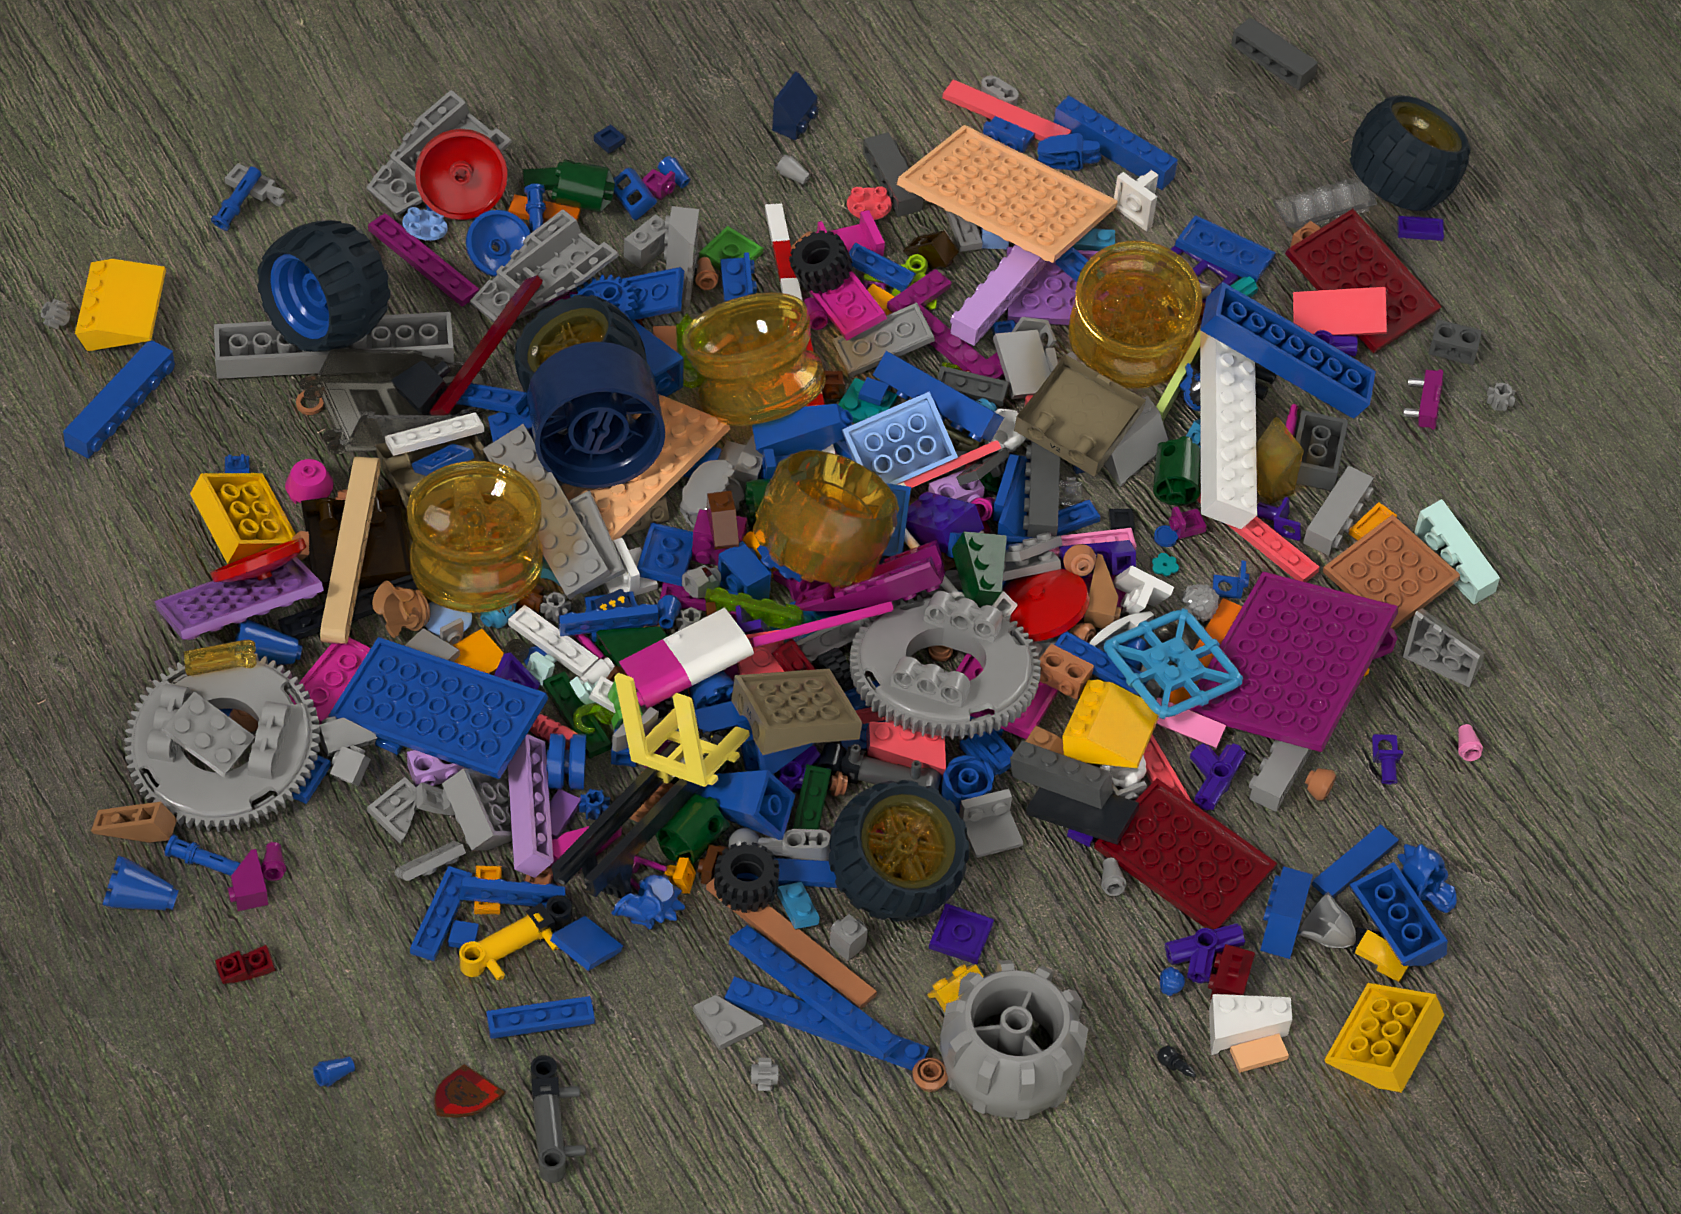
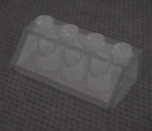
M1349 178L1273 200V204L1287 227L1296 228L1298 231L1309 221L1317 223V225L1330 222V218H1338L1351 209H1354L1357 213L1370 211L1369 207L1377 205L1375 193L1368 189L1359 178Z

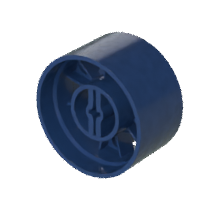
M581 343L555 353L544 361L534 373L528 387L527 402L536 454L548 473L552 472L556 479L580 488H607L623 484L638 477L656 461L664 445L665 426L654 374L648 363L636 352L614 343ZM631 414L641 415L635 420ZM568 428V433L566 435L557 433L561 430Z

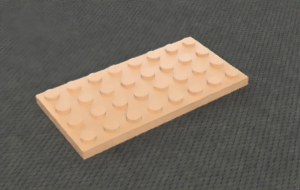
M658 394L665 426V441L658 458L645 472L628 482L607 488H580L566 483L561 488L568 500L590 490L612 540L619 539L730 430L729 422ZM634 414L633 419L636 420L641 414Z

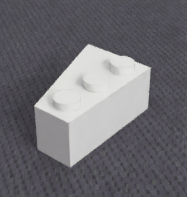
M1213 994L1209 1008L1211 1055L1218 1054L1220 1050L1231 1048L1234 1045L1278 1033L1281 1037L1288 1036L1292 1022L1291 997Z

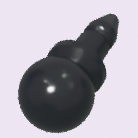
M1164 1046L1158 1051L1157 1058L1161 1065L1169 1067L1172 1071L1179 1070L1189 1077L1195 1078L1197 1076L1194 1069L1183 1061V1056L1174 1047Z

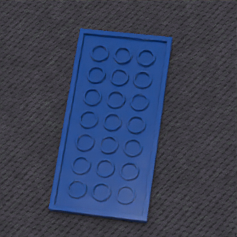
M378 637L328 716H336V719L344 717L376 734V737L500 779L549 698L545 692Z

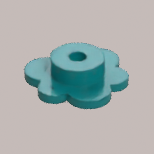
M1160 553L1158 558L1152 559V564L1154 565L1153 572L1163 574L1166 577L1170 576L1171 573H1177L1179 570V565L1176 563L1177 559L1172 556L1169 557L1166 553Z

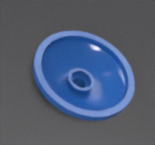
M503 210L487 211L479 215L469 226L466 235V249L471 261L479 270L489 276L496 277V271L501 265L505 266L511 260L510 255L516 249L520 250L524 245V239L531 232L518 216ZM492 245L497 246L498 251H494Z

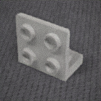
M1009 789L961 801L959 817L960 819L963 818L967 828L966 836L976 858L1018 848L1023 845V840L1010 812L1012 795Z

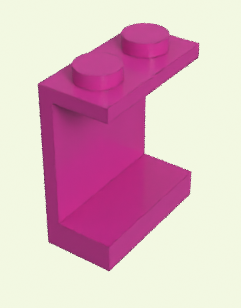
M869 210L860 212L859 224L831 231L834 235L840 236L848 252L856 242L884 257L885 242ZM818 222L817 232L815 233L823 230L827 233L823 222Z

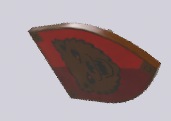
M463 1064L445 1077L438 1085L434 1095L435 1113L437 1116L450 1118L472 1116L490 1107L502 1098L506 1092Z

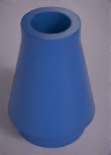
M667 156L658 165V170L665 176L670 171L675 173V183L681 189L689 184L691 179L687 176L676 158Z
M665 595L657 603L659 625L664 629H669L673 626L682 606L676 596Z
M349 1056L341 1059L318 1062L317 1066L313 1067L314 1078L321 1087L324 1085L329 1087L347 1074L355 1071L354 1062Z

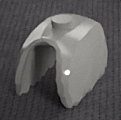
M711 460L702 463L693 472L687 485L684 486L680 512L692 529L695 527L699 509L706 510L707 493L731 491L737 514L739 503L745 499V494L740 482L732 477L735 471L730 461Z

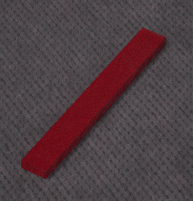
M538 275L525 279L429 412L434 418L448 415L541 286L543 280Z

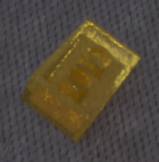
M1278 417L1272 420L1256 443L1257 489L1259 494L1265 497L1269 504L1294 494L1304 449Z

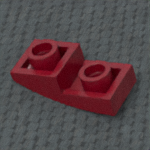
M267 945L243 955L238 950L215 960L223 984L246 981L276 971Z

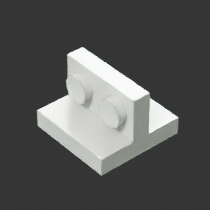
M1151 170L1145 176L1142 175L1135 181L1122 172L1117 176L1114 199L1118 202L1115 209L1147 231L1152 227L1154 219L1158 174Z
M623 538L613 540L626 573L603 584L607 593L623 589L624 592L633 591L634 596L658 589L656 580L640 577L637 566L642 553L641 548L628 550Z
M1134 566L1124 570L1113 581L1115 588L1127 593L1121 602L1123 609L1120 615L1123 617L1139 613L1146 608L1147 604L1155 607L1170 597L1174 589L1173 586Z

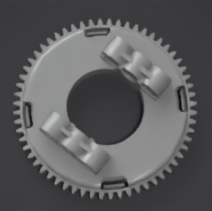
M937 591L933 594L932 598L929 594H927L925 599L917 595V601L909 599L908 603L900 599L899 606L892 602L894 610L870 617L869 621H864V627L860 626L859 632H856L851 646L850 672L853 686L856 687L857 693L861 695L862 700L866 701V706L872 707V712L878 711L880 718L886 716L887 723L894 721L895 727L902 725L904 731L909 728L912 729L913 734L916 731L921 732L922 737L926 733L931 734L932 739L934 735L941 736L942 740L944 736H950L952 740L954 736H960L961 740H963L965 735H969L972 739L974 734L982 737L984 731L988 734H991L992 729L999 731L1001 725L1007 727L1009 722L1013 723L1016 717L1019 718L1022 712H1026L1027 707L1031 705L1038 690L1041 661L1038 660L1039 653H1036L1037 647L1033 646V639H1028L1029 634L1023 633V627H1017V621L1010 623L1011 616L1003 617V611L998 610L994 606L985 605L979 608L971 599L961 598L956 601L950 593ZM942 645L971 654L981 664L983 671L976 678L969 681L968 677L961 672H946L936 664H920L917 659L910 656L920 649ZM865 672H872L880 686L876 688L869 676L865 678ZM988 708L995 711L994 715L987 714L982 717L973 718L970 721L971 713Z
M225 650L224 656H220L218 651H215L212 658H210L208 652H205V659L201 660L198 655H195L196 662L192 663L189 658H186V666H182L178 662V670L174 671L169 667L170 675L166 676L161 673V682L153 680L154 689L146 687L148 696L140 695L143 704L135 703L137 711H131V716L134 720H128L130 729L125 730L128 738L124 739L127 745L124 748L127 754L125 759L128 763L127 768L131 773L132 781L136 789L139 790L140 795L145 798L147 803L161 801L176 817L177 823L180 826L186 821L189 829L195 824L197 830L200 831L204 825L207 831L210 832L212 826H216L217 832H220L221 827L226 826L228 832H230L232 825H236L237 829L240 830L242 823H246L249 828L250 821L252 820L260 824L259 817L265 816L269 820V812L273 811L275 814H278L277 807L279 805L286 808V799L293 802L292 792L300 794L298 785L306 786L304 778H311L309 770H314L315 765L313 761H318L317 752L320 751L318 743L321 742L319 719L309 692L305 691L303 683L299 684L297 677L292 678L290 670L285 672L283 665L277 667L274 660L268 665L267 657L264 656L259 661L256 653L250 659L247 651H245L242 657L239 656L238 650H235L233 656L229 655L228 650ZM284 688L293 697L294 701L296 702V705L293 704L288 694L284 691ZM193 692H196L217 709L241 710L258 721L255 743L252 744L249 761L236 769L230 770L225 777H222L217 772L205 771L193 765L184 755L185 749L162 732L166 724ZM143 768L149 769L151 775L159 785L157 788L150 780L148 774H143ZM269 791L277 793L276 797L271 795L264 801L254 805L255 810H252L251 803L253 800Z

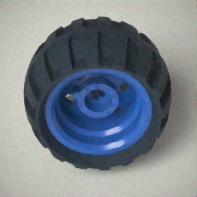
M324 220L300 225L278 238L261 258L263 261L259 264L257 270L259 275L257 287L263 302V309L265 313L267 312L275 330L279 331L289 344L298 346L300 350L328 352L350 346L368 335L387 312V303L390 299L387 270L384 269L381 261L382 258L370 243V239L365 234L357 231L356 227L351 224L342 223L341 221Z

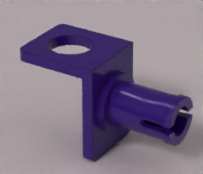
M1288 497L1284 498L1279 507L1262 502L1258 503L1257 517L1274 521V531L1279 535L1300 541L1301 524L1287 519L1290 513ZM1283 526H1291L1295 533L1286 531Z
M1374 734L1372 736L1373 763H1381V783L1387 785L1396 784V763L1403 756V750H1398L1397 736ZM1383 740L1388 741L1392 746V750H1379L1378 743Z

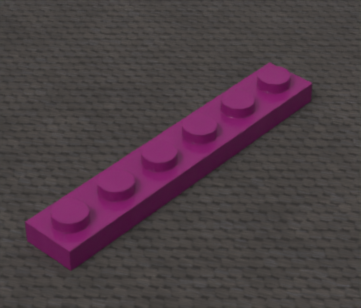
M386 213L368 224L369 232L460 306L463 307L469 303L479 291V288L416 237L412 236L411 233L409 234Z

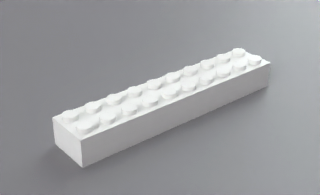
M1200 330L1201 514L1242 529L1257 516L1255 362Z

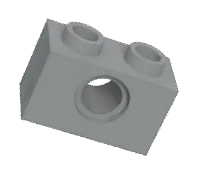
M655 214L624 239V258L641 269L662 253L665 246H668L664 244L665 231H669V229H665V221Z

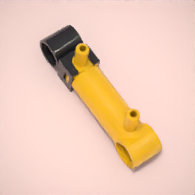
M562 895L553 896L548 900L546 908L540 903L526 910V916L478 942L470 941L465 943L459 951L461 972L468 977H477L484 972L485 967H488L495 979L500 981L505 977V973L496 961L535 940L539 943L546 941L553 951L558 950L559 947L551 942L550 939L555 930L558 931L572 923L571 901Z

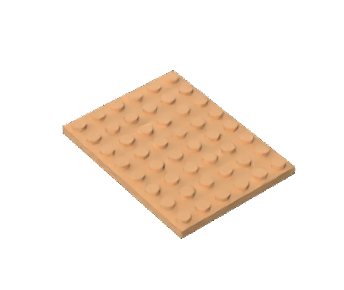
M963 125L899 176L897 185L905 188L906 191L914 193L926 201L932 202L944 210L952 212L964 220L982 227L985 231L992 232L1002 237L1003 240L1012 242L1023 250L1030 251L1051 263H1054L1116 208L1118 202L966 125Z

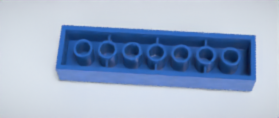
M1224 282L1207 296L1200 327L1202 332L1353 419L1370 405L1375 370Z

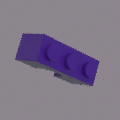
M1130 540L1084 544L1093 549L1096 558L1097 554L1103 555L1108 571L1112 575H1119L1130 566L1136 567V550ZM1074 545L1059 546L1061 569H1065L1063 558L1066 551ZM1087 574V575H1085V576H1080V577H1081V578H1088V577H1089V574Z

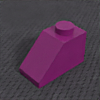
M252 849L231 875L232 887H227L230 902L236 903L237 911L268 905L267 890L257 850Z

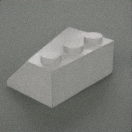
M672 206L671 214L666 215L665 229H669V231H665L664 244L668 246H665L664 260H667L666 270L678 267L684 270L682 304L690 307L698 253L699 209Z
M1148 396L1143 397L1146 400L1144 410L1104 464L1120 487L1126 483L1130 476H1135L1143 465L1156 458L1157 445L1160 442L1168 441L1161 414Z
M1422 608L1415 613L1403 658L1470 688L1481 668L1485 652Z
M463 768L442 783L446 792V798L453 807L456 820L461 825L465 834V840L472 851H487L512 841L510 793L507 782L509 779L508 770H505L501 778L497 779L473 769Z

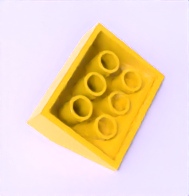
M118 259L91 262L75 331L76 336L87 351L151 341L166 274L164 266Z
M201 473L190 492L227 564L291 541L292 537L296 535L263 473Z
M1088 680L1063 733L1064 756L1084 763L1138 768L1159 715L1155 714L1141 697L1112 682Z
M1367 983L1325 1057V1063L1379 1089L1402 1093L1444 1017V1012L1437 995Z

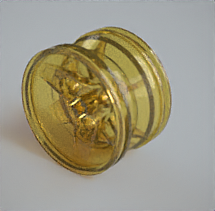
M758 293L742 296L705 311L688 325L684 331L682 341L687 358L693 368L705 377L698 394L703 412L712 415L711 417L717 418L718 422L725 425H754L787 416L803 408L820 394L826 383V375L820 357L806 349L811 336V321L807 307L801 299L784 293Z
M466 461L439 468L424 477L415 486L407 504L408 528L413 538L410 549V568L414 583L428 599L440 606L455 611L471 613L489 612L510 606L533 590L541 577L543 569V549L538 536L542 514L539 493L528 478L502 464L487 461Z

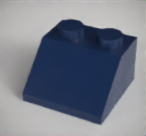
M798 72L791 76L774 99L772 131L795 141L801 133H805L808 123L811 119L814 120L819 112L817 95Z

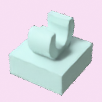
M536 651L530 655L526 669L543 687V680L552 677L555 667L553 663L556 662V659L550 654L543 656Z

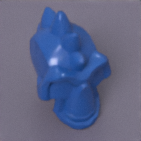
M1405 844L1404 854L1397 855V858L1403 865L1400 870L1420 901L1427 899L1439 911L1443 913L1450 912L1456 906L1457 894L1454 886L1444 882L1448 878L1444 860L1436 851L1426 848L1423 844H1419L1417 847Z
M651 875L639 882L640 889L638 894L633 895L630 893L625 895L616 903L614 910L611 912L613 916L629 917L632 924H641L650 930L654 927L656 921L659 923H663L665 919L677 921L675 911L685 909L683 903L677 899L682 890L671 884L667 875Z

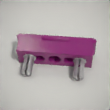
M1442 369L1438 371L1426 370L1424 379H1408L1409 386L1423 387L1420 409L1404 408L1403 415L1419 417V427H1428L1432 430L1436 428L1443 386Z

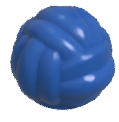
M1173 967L1163 969L1160 973V991L1168 996H1172L1182 990L1185 985L1183 974Z

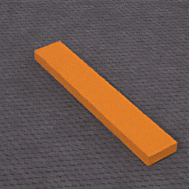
M1224 598L1220 602L1216 614L1213 615L1205 629L1211 638L1216 639L1220 645L1242 606ZM1199 639L1194 650L1205 645L1201 639ZM1211 653L1200 658L1199 661L1207 668L1214 655ZM1200 679L1197 680V681H1194V683H1195L1196 685H1198ZM1183 686L1170 693L1169 702L1178 704L1189 699L1191 695Z

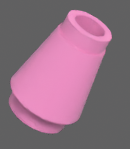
M1465 724L1460 726L1458 729V753L1466 761H1475L1481 757L1483 746L1471 725Z

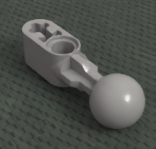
M741 828L732 833L728 842L729 849L735 843L737 846H740L741 842H747V845H752V842L758 843L757 847L765 846L767 852L772 851L775 856H783L786 859L829 861L828 856L831 851L829 847L830 834L825 830L791 829L784 834L783 840H777L772 837L761 838L755 831Z

